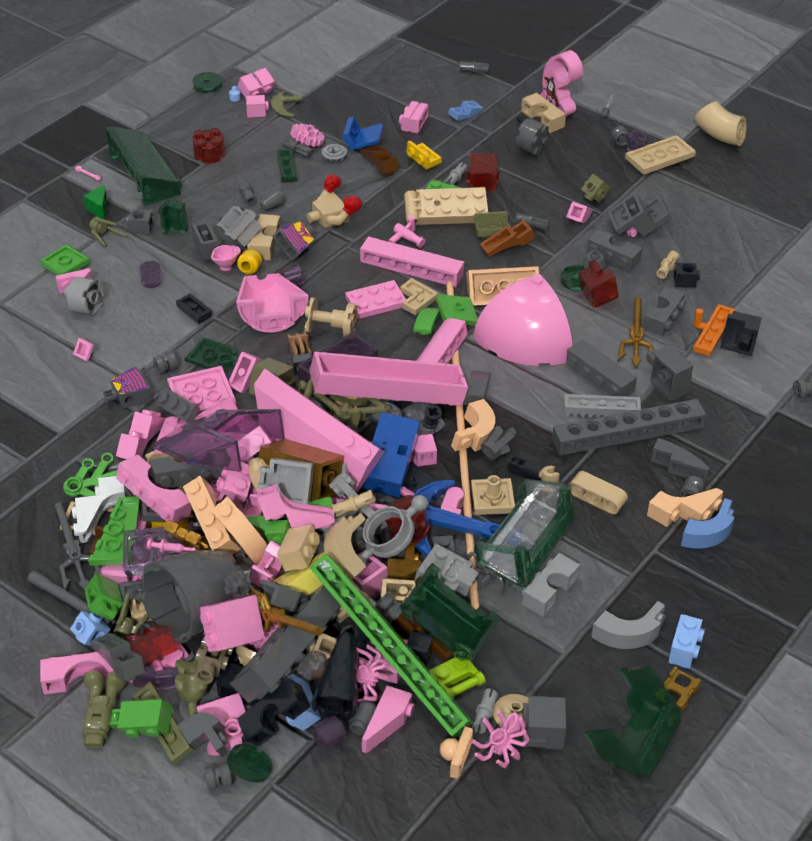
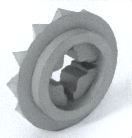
M338 144L327 145L322 149V157L325 160H330V162L342 161L347 157V149Z

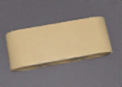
M584 471L578 472L568 484V490L573 496L611 514L618 513L628 500L627 493L621 488Z

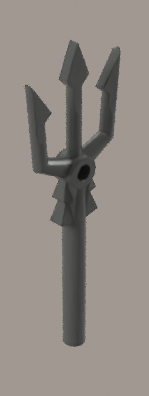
M58 502L55 504V509L66 543L62 546L69 557L59 566L63 588L67 590L71 582L70 579H67L65 568L74 564L80 577L79 586L85 591L89 580L85 579L81 562L88 561L91 555L81 554L80 540H74L63 504ZM94 566V574L100 575V566Z

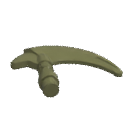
M284 91L272 97L271 107L280 115L294 117V114L284 109L283 103L303 101L302 95L285 97Z

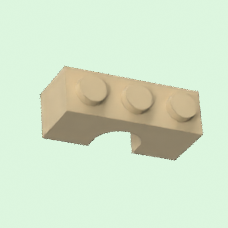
M535 93L522 98L521 111L530 118L541 116V123L549 127L548 132L552 133L565 127L566 114L541 95Z
M260 214L257 222L262 228L249 241L247 250H256L261 255L262 260L271 261L274 252V238L272 236L281 227L280 216Z

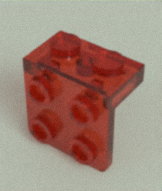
M160 624L143 630L144 635L140 636V633L124 638V640L130 643L131 651L141 655L143 665L177 651L168 626L161 628Z

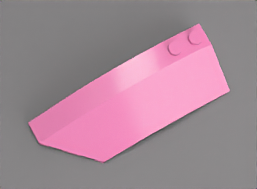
M264 369L255 382L254 389L260 425L262 424L273 440L272 442L288 439L344 455L343 464L347 463L349 475L355 482L354 491L358 493L385 452L273 373Z

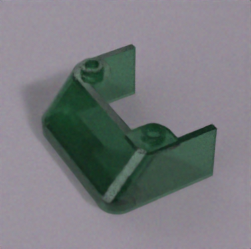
M650 665L622 668L620 672L631 686L627 696V704L633 712L623 733L619 736L615 729L586 730L584 735L605 762L638 777H650L681 721V710Z

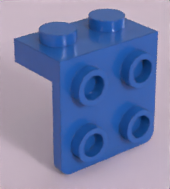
M350 117L342 134L343 141L347 143L350 151L354 149L359 150L369 145L374 146L379 142L384 126L381 123L360 129L355 117Z

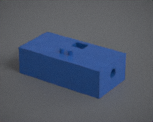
M384 412L381 413L372 443L385 453L361 489L400 498L419 435V420Z

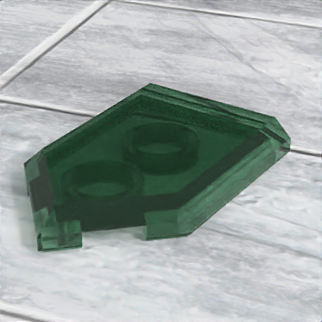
M203 337L184 360L206 369L222 366L223 371L235 368L238 356L235 348Z

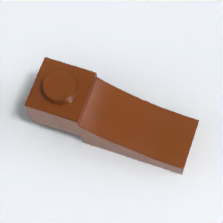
M522 220L512 228L508 225L480 243V245L490 258L507 248L517 245L523 247L536 238L526 221Z

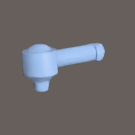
M233 86L232 90L229 91V99L233 102L241 99V91L236 86Z

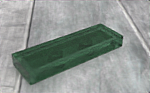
M292 149L276 150L281 183L297 182Z

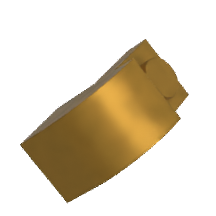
M415 544L407 545L405 560L388 558L387 579L414 581L417 570L422 564V561H418L419 553H415Z

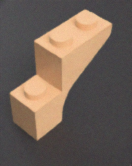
M715 488L687 497H674L660 491L649 502L647 516L666 527L673 521L676 522L679 517L686 521H689V518L698 521L710 520L712 513L715 510L718 511L722 506L724 491Z

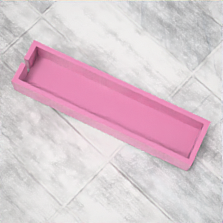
M314 352L310 367L315 393L322 395L331 394L359 398L367 397L395 401L463 405L468 389L460 365Z

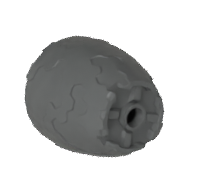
M196 550L182 552L177 555L172 554L146 564L142 577L144 592L142 594V602L148 617L156 622L159 628L171 638L172 642L183 644L204 633V627L200 619V607L234 599L231 594L227 595L223 588L226 585L224 579H226L227 575L233 571L241 570L239 566H235L236 560L233 555L225 551Z

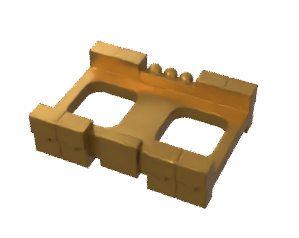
M168 520L163 528L171 534V540L179 544H187V547H194L196 550H208L209 548L207 544L200 541L201 535L191 530L189 532L182 527L180 528L179 524Z
M674 666L664 685H661L656 692L653 700L658 702L660 699L678 709V713L682 714L691 697L700 688L701 679H696ZM678 676H683L689 679L691 683L688 687H683L677 684L675 680ZM673 691L680 695L681 698L675 703L665 698L666 693Z

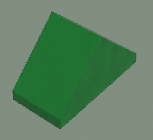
M102 185L84 195V201L88 211L104 219L107 194L105 185Z

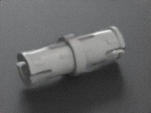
M463 162L459 163L455 169L451 170L444 183L454 185L460 181L462 175L468 169L467 165H463Z
M486 689L481 704L476 708L477 715L472 725V729L476 733L479 725H481L479 733H485L487 727L482 720L487 718L489 721L493 717V707L498 698V693L493 690L491 697H489L491 689Z

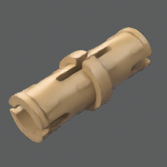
M670 251L668 256L662 260L661 266L656 272L659 278L665 279L669 271H672L675 267V262L679 258V254L676 251Z
M372 490L357 496L351 495L347 500L332 504L335 516L339 517L353 510L356 512L363 506L375 503L376 499L374 494H372Z

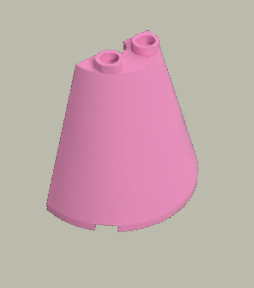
M279 273L267 274L266 278L262 280L258 279L256 275L244 276L236 304L241 318L252 326L253 329L269 333L279 332L293 326L295 321L304 314L308 304V294Z

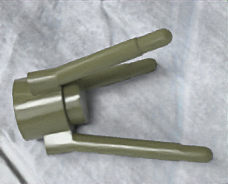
M97 216L90 221L91 234L95 235L104 247L106 243L98 233H104L107 229L126 238L128 237L127 234L108 226H116L117 223L104 220Z
M127 593L120 616L113 630L114 635L124 640H128L130 635L136 636L139 628L149 618L146 613L136 626L133 625L134 621L127 617L130 604L128 605L130 593Z

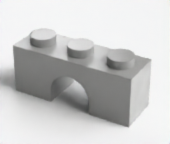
M558 553L554 559L551 558L547 562L542 572L539 571L536 574L534 581L524 587L522 591V605L544 617L556 602L557 590L553 589L552 586H558L567 591L579 577L580 564Z

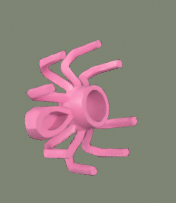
M370 645L366 647L377 654L378 659L374 661L370 653L357 648V652L366 655L370 659L368 661L358 656L356 677L360 683V688L357 689L358 692L364 690L365 696L364 699H358L357 703L364 700L376 701L378 695L371 686H376L378 678L389 679L388 675L376 671L387 667L389 662L383 660L380 651ZM368 689L373 694V697H369Z
M498 710L497 714L502 721V728L494 730L487 718H483L482 721L491 734L490 742L481 744L472 739L471 743L479 748L491 746L487 756L475 753V756L481 761L490 759L493 753L498 755L503 753L505 763L499 759L496 763L506 768L509 764L508 750L512 752L511 756L514 759L520 760V753L512 746V743L525 746L530 739L526 732V723L522 717H518L517 713L514 712L505 719L501 711ZM524 735L525 741L521 742L512 738Z

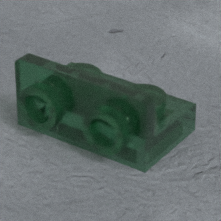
M166 199L160 205L158 211L163 234L167 235L170 230L186 233L189 228L185 203Z

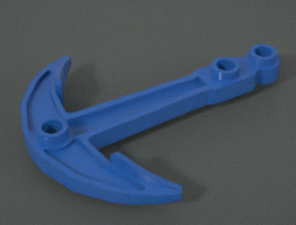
M454 480L437 481L422 487L410 498L406 506L407 510L411 506L412 499L417 495L426 497L428 501V506L425 510L417 511L411 517L414 522V534L411 542L426 556L431 552V548L427 540L426 530L423 529V523L477 535L491 542L508 543L513 548L520 546L523 541V533L518 529H509L504 525L489 521L483 522L430 506L432 499L436 501L445 491L455 485Z

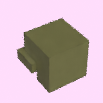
M269 357L253 365L249 388L250 394L255 395L254 384L264 369H267L291 387H296L297 381L292 379L293 366Z

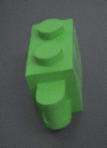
M95 573L85 588L88 609L112 621L115 615L121 612L123 605L118 583Z
M162 699L124 701L121 703L120 709H113L111 711V722L109 725L113 729L121 730L125 733V736L130 738H138L139 735L158 737L159 734H169L173 707Z

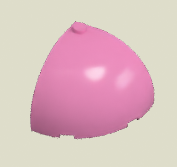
M541 274L517 281L499 292L480 314L474 330L475 341L485 350L497 353L499 358L523 365L539 366V363H549L551 366L566 363L567 349L573 346L571 331L563 306L552 287Z

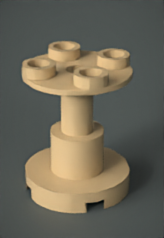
M311 297L309 306H306L305 317H308V321L305 324V332L312 333L316 321L331 323V327L343 329L344 338L353 339L356 330L354 326L358 320V305L349 302L346 311L336 309L333 312L318 311V300L315 297Z

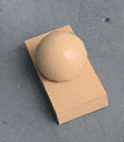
M464 728L460 741L455 738H448L440 745L439 750L442 757L447 761H452L450 777L458 779L461 775L472 745V728Z

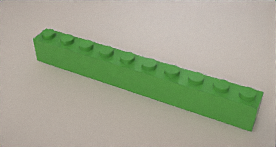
M325 553L310 567L323 585L452 737L458 738L463 733L465 727H470L474 723L333 557Z

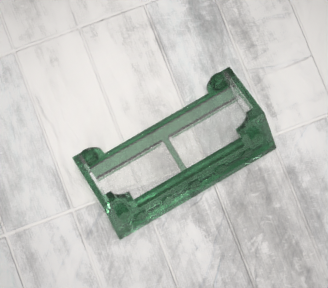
M525 479L517 489L518 503L487 542L485 538L481 537L475 542L474 553L476 554L477 563L513 584L526 588L575 519L571 485Z

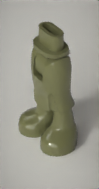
M88 671L84 674V684L90 690V698L87 700L88 708L83 723L84 746L87 748H102L103 740L107 739V734L111 728L109 725L111 722V711L116 706L117 695L125 687L126 681L115 676V672L108 673L106 678V696H102L105 687L104 676L98 671Z

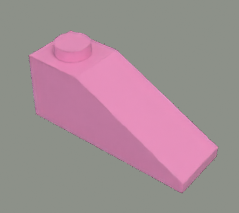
M386 686L362 738L363 753H368L403 726L408 716H412L415 704L412 703V693Z

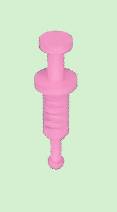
M149 539L147 542L148 550H152L153 547L160 548L161 553H166V551L179 553L196 551L194 547L188 548L183 544L169 543L167 539H162L160 543L154 542L153 539Z

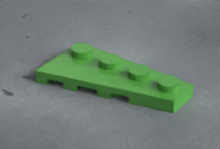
M119 497L110 515V521L108 525H105L103 535L97 541L95 551L88 560L89 566L132 565L141 505L140 498Z

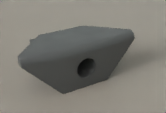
M263 579L260 581L271 608L273 605L286 609L285 615L287 616L290 611H296L299 603L309 598V595L283 584Z

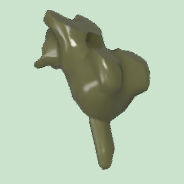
M178 659L175 661L178 675L175 677L174 682L178 696L187 702L190 717L197 713V702L206 694L208 684L200 683L195 677L198 661L185 662Z

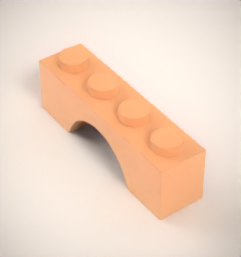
M201 476L184 485L185 493L211 549L225 551L231 555L241 550L237 541L211 511L217 506L216 502H218L212 486Z

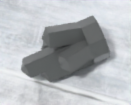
M500 426L495 427L488 438L481 444V450L484 455L491 460H495L501 454L510 452V447L507 443L515 437V428L510 427L502 434L503 429Z

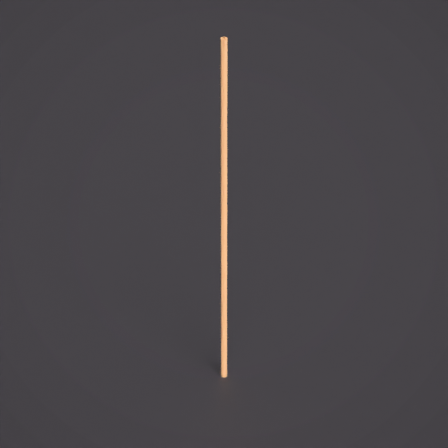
M449 281L446 283L447 295L454 296L453 282ZM459 349L452 357V364L460 365ZM456 405L457 431L465 429L463 405ZM466 448L459 450L461 484L464 492L463 510L464 516L472 518ZM465 533L468 555L475 552L474 535ZM472 556L469 561L473 563L472 569H476V558ZM477 579L470 588L471 614L473 616L480 614Z

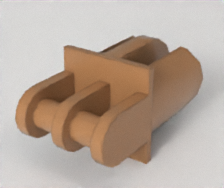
M303 332V334L295 333L293 336L287 335L290 351L293 352L294 356L298 355V353L299 355L305 354V350L306 353H311V356L313 355L306 332Z

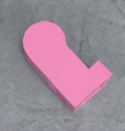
M458 487L449 488L440 509L461 515L464 498L463 490Z

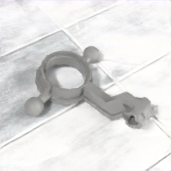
M344 471L329 484L331 489L340 498L344 494L348 497L358 495L351 488L355 482ZM422 495L415 496L407 510L386 506L374 511L369 505L359 508L368 517L363 527L366 549L361 554H357L365 565L367 563L366 560L372 554L377 557L388 558L397 555L407 547L414 534V522L411 517L417 511H423L427 508L428 501L426 497ZM392 517L402 520L401 528L393 539L381 545L374 544L373 536L375 530L383 521Z

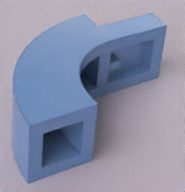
M724 498L719 513L710 520L698 521L689 518L683 533L681 546L698 549L712 547L723 542L730 535L734 523V510L731 509L732 500Z

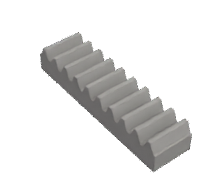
M564 394V413L566 417H569L570 414H573L574 417H577L578 414H581V417L588 414L589 418L593 415H596L598 418L601 415L609 416L641 410L640 397Z

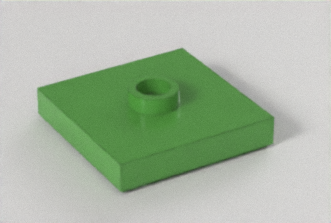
M67 244L40 260L41 266L56 275L78 271L90 263L88 257Z
M437 295L436 300L443 322L446 319L453 318L465 321L466 325L476 326L478 318L470 297Z

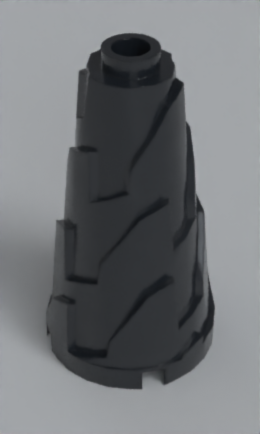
M343 632L337 636L334 648L330 653L312 698L311 706L314 712L318 708L321 710L320 716L330 720H348V715L351 714L353 718L358 709V680L356 677L358 664L357 638L350 632Z

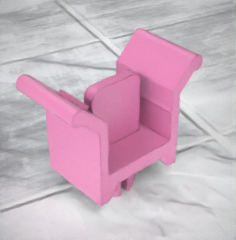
M272 540L267 546L259 564L252 566L250 579L253 584L262 588L260 583L262 579L273 581L282 567L276 555L280 545Z

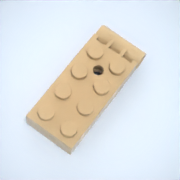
M485 187L419 189L416 192L407 191L404 193L406 221L408 224V217L413 215L415 217V226L474 223L475 213L488 212Z

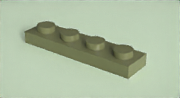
M152 682L146 684L133 695L135 701L164 700ZM172 714L169 734H159L157 738L170 760L174 764H178L194 749L183 736L177 726L179 724Z

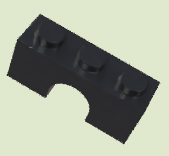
M288 678L281 682L272 693L265 695L253 707L247 709L237 720L245 741L260 747L276 734L273 723L279 712L294 720L311 706L302 685Z

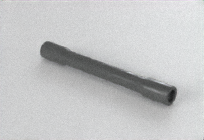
M35 570L29 574L28 582L49 592L80 612H91L85 601L51 582L49 578ZM104 617L102 619L110 629L116 622L115 618L112 621Z

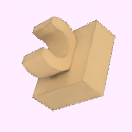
M135 599L132 600L130 611L132 620L136 624L147 612L143 602L136 603Z

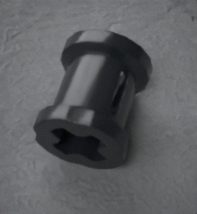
M428 405L425 408V416L422 418V423L427 429H436L439 425L438 419L441 417L442 411L436 405Z

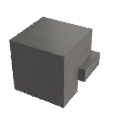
M529 696L528 703H523L522 718L526 723V732L530 739L525 746L563 750L566 733L565 698ZM522 735V742H524L525 738L524 735Z

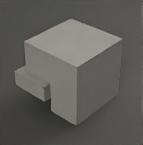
M233 206L216 225L233 244L245 247L262 228L254 219L257 215L252 210L245 209L242 211L237 206Z

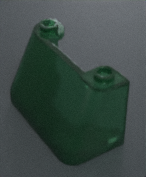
M431 563L421 572L400 605L401 613L450 649L457 659L461 661L471 660L475 657L501 617L493 610L490 614H484L481 607L474 609L443 584L446 579L443 577L439 579L438 577L441 569Z

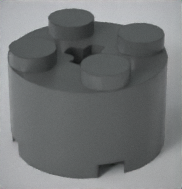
M533 119L524 120L518 129L520 134L515 138V146L538 156L542 148L549 143V127Z

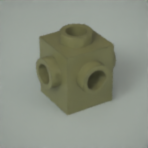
M592 174L581 190L586 193L584 196L590 201L596 200L600 203L611 186Z

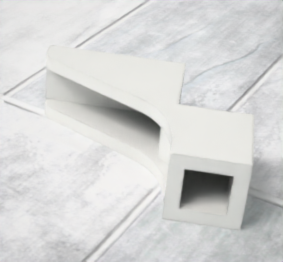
M116 476L98 478L99 486L95 487L96 496L75 498L76 506L72 507L73 519L77 518V523L73 524L74 534L79 536L80 543L89 541L102 514L108 508L116 505L119 497H125L124 485L116 479Z

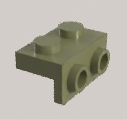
M507 211L475 213L474 229L477 237L488 238L508 225L510 227Z

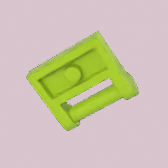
M464 653L429 670L453 699L454 696L475 685L480 686L486 682L483 673L476 669ZM469 676L471 677V678L467 679L466 681H464V682H462V683H460V684H458V685H456V686H454V687H452V688H449L450 686H452V685H454V684H456V683H458V682H460V681L466 679L467 677H469Z

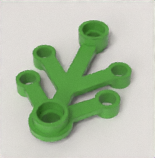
M104 453L98 467L91 478L84 479L87 472L94 469V461L90 458L84 459L77 475L65 481L63 486L64 492L71 497L78 495L84 497L96 496V493L87 489V487L99 486L98 478L117 476L118 470L103 474L106 468L113 464V455L111 453ZM107 457L111 458V460L108 462L104 461V459ZM86 463L92 464L90 467H85ZM72 486H77V489H74V490H72V489H70V488H71Z

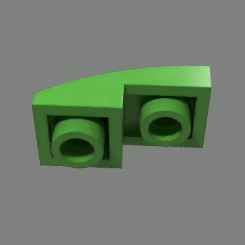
M423 307L416 319L413 332H419L421 335L431 334L435 329L436 320L440 317V310Z

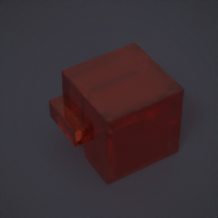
M470 153V167L466 169V182H469L470 188L485 187L486 191H496V183L499 180L496 154Z
M595 259L588 262V268L578 272L581 292L593 308L619 297L616 277L610 269L603 272Z

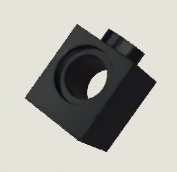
M675 263L673 273L675 287L696 288V283L700 280V270H697L696 263Z
M411 631L407 645L427 667L432 653L433 636Z

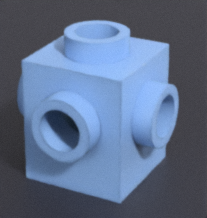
M83 611L76 617L75 622L70 628L76 635V639L84 645H91V640L106 635L110 631V628L102 620V616L93 612Z

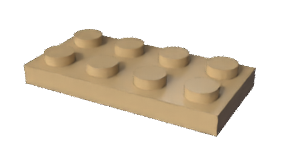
M676 135L625 153V159L644 175L695 156L696 151Z

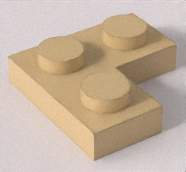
M413 278L400 286L401 292L409 296V298L402 302V308L415 316L420 313L423 307L426 308L432 304L438 295V292Z

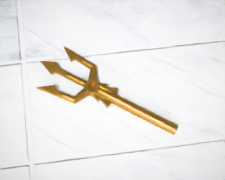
M640 297L634 298L633 327L629 328L631 338L621 341L618 355L619 361L626 355L624 352L625 345H634V357L631 361L635 368L641 362L639 346L644 345L648 347L649 351L653 350L652 343L642 339L645 328H641Z
M253 588L249 590V595H256L263 601L265 610L259 608L260 614L263 615L265 625H262L263 631L268 632L271 623L278 625L280 629L288 625L317 636L322 634V627L287 616L284 609L271 608L267 595Z

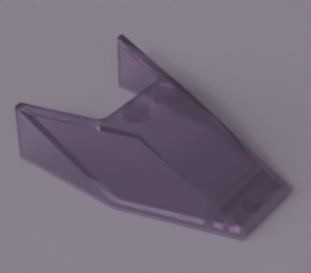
M219 409L214 413L174 429L153 443L152 446L154 449L188 464L240 472L242 471L238 441L222 433L247 435L262 424L271 438L284 439L281 409Z

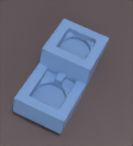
M462 101L461 107L449 108L448 114L457 121L464 120L481 112L483 107L475 101Z

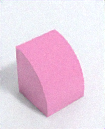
M572 201L567 218L585 223L593 210Z

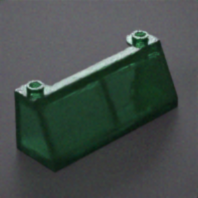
M118 127L106 128L109 155L112 159L118 157L136 182L137 191L142 193L141 202L144 206L181 195L180 188H182V183L180 179L176 178L152 144L150 137H147L143 131Z

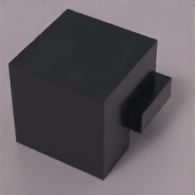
M736 311L728 314L720 348L752 356L762 317Z

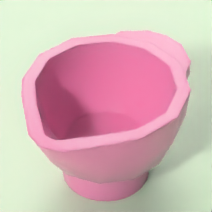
M221 245L213 250L211 259L219 265L221 270L228 271L233 268V264L237 256L240 255L241 249L234 245Z

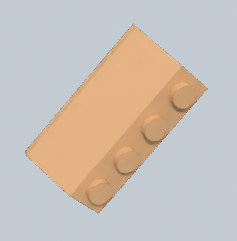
M536 266L468 270L466 272L468 296L471 298L473 306L487 305L499 292L511 284L538 275L539 268Z

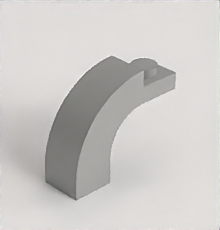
M657 601L644 617L632 621L620 619L604 611L593 624L591 637L604 645L618 649L643 647L659 636L660 626L665 619L663 614L665 605Z

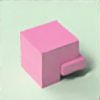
M371 555L366 560V567L352 581L362 592L375 599L381 594L382 579H387V567Z

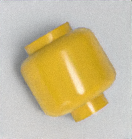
M248 249L244 251L237 261L239 270L244 274L255 273L262 264V257L256 250Z

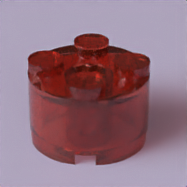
M218 128L194 131L192 144L194 158L197 161L200 159L202 163L210 164L220 161L222 156L223 158L225 157L224 135Z
M407 495L387 506L407 510L411 506L414 496ZM426 509L417 511L411 517L414 522V534L408 545L417 544L426 538L428 529H430ZM396 517L385 520L392 539L397 535L402 525V520Z

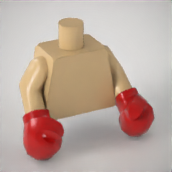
M331 174L324 181L323 192L312 203V212L307 213V219L310 223L318 221L325 228L349 222V215L352 216L360 210L362 201L357 196L352 195L345 197L342 202L334 193L335 189L341 186V179Z

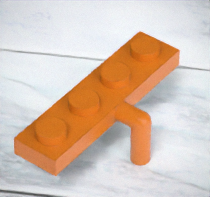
M718 304L707 324L702 322L703 310H696L694 327L703 331L694 345V352L709 357L712 355L724 333L727 316L732 314L735 309Z

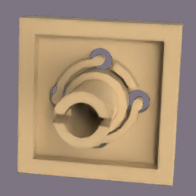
M492 475L488 479L471 480L475 515L515 513L511 478L500 479L498 476Z

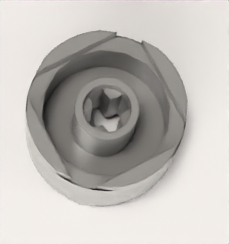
M76 276L69 286L65 288L64 295L67 297L69 311L95 315L102 308L103 303H100L101 297H104L105 291L101 281Z

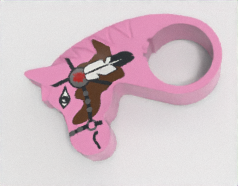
M568 50L551 57L545 65L542 79L543 91L541 96L563 111L566 116L576 111L575 102L570 98L567 85L580 80L583 75L581 60L575 52Z

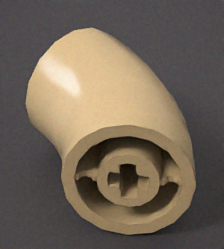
M712 102L706 105L694 116V121L714 139L734 146H741L743 144L747 128L744 116L735 115L727 111L719 102Z

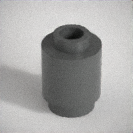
M369 700L358 702L357 713L353 718L351 716L349 721V729L353 733L364 736L376 710V705Z

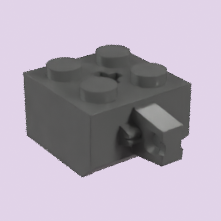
M670 344L658 350L649 351L646 358L653 366L651 383L670 401L688 394L694 365Z

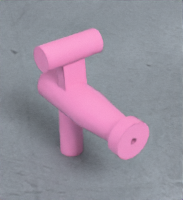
M413 215L408 217V224L406 226L397 223L393 230L396 234L388 240L391 243H396L403 237L416 243L420 248L425 244V239L413 232L416 230L415 217Z

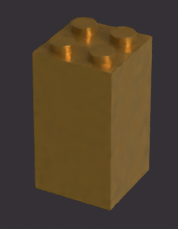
M281 439L260 446L259 458H262L268 465H270L271 458L315 463L310 501L337 496L329 484L335 477L341 474L344 455L288 439Z

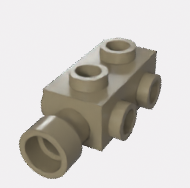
M204 635L201 648H198L195 661H198L195 673L196 679L200 683L208 684L212 682L214 677H218L220 670L226 669L234 647L222 651L208 652Z

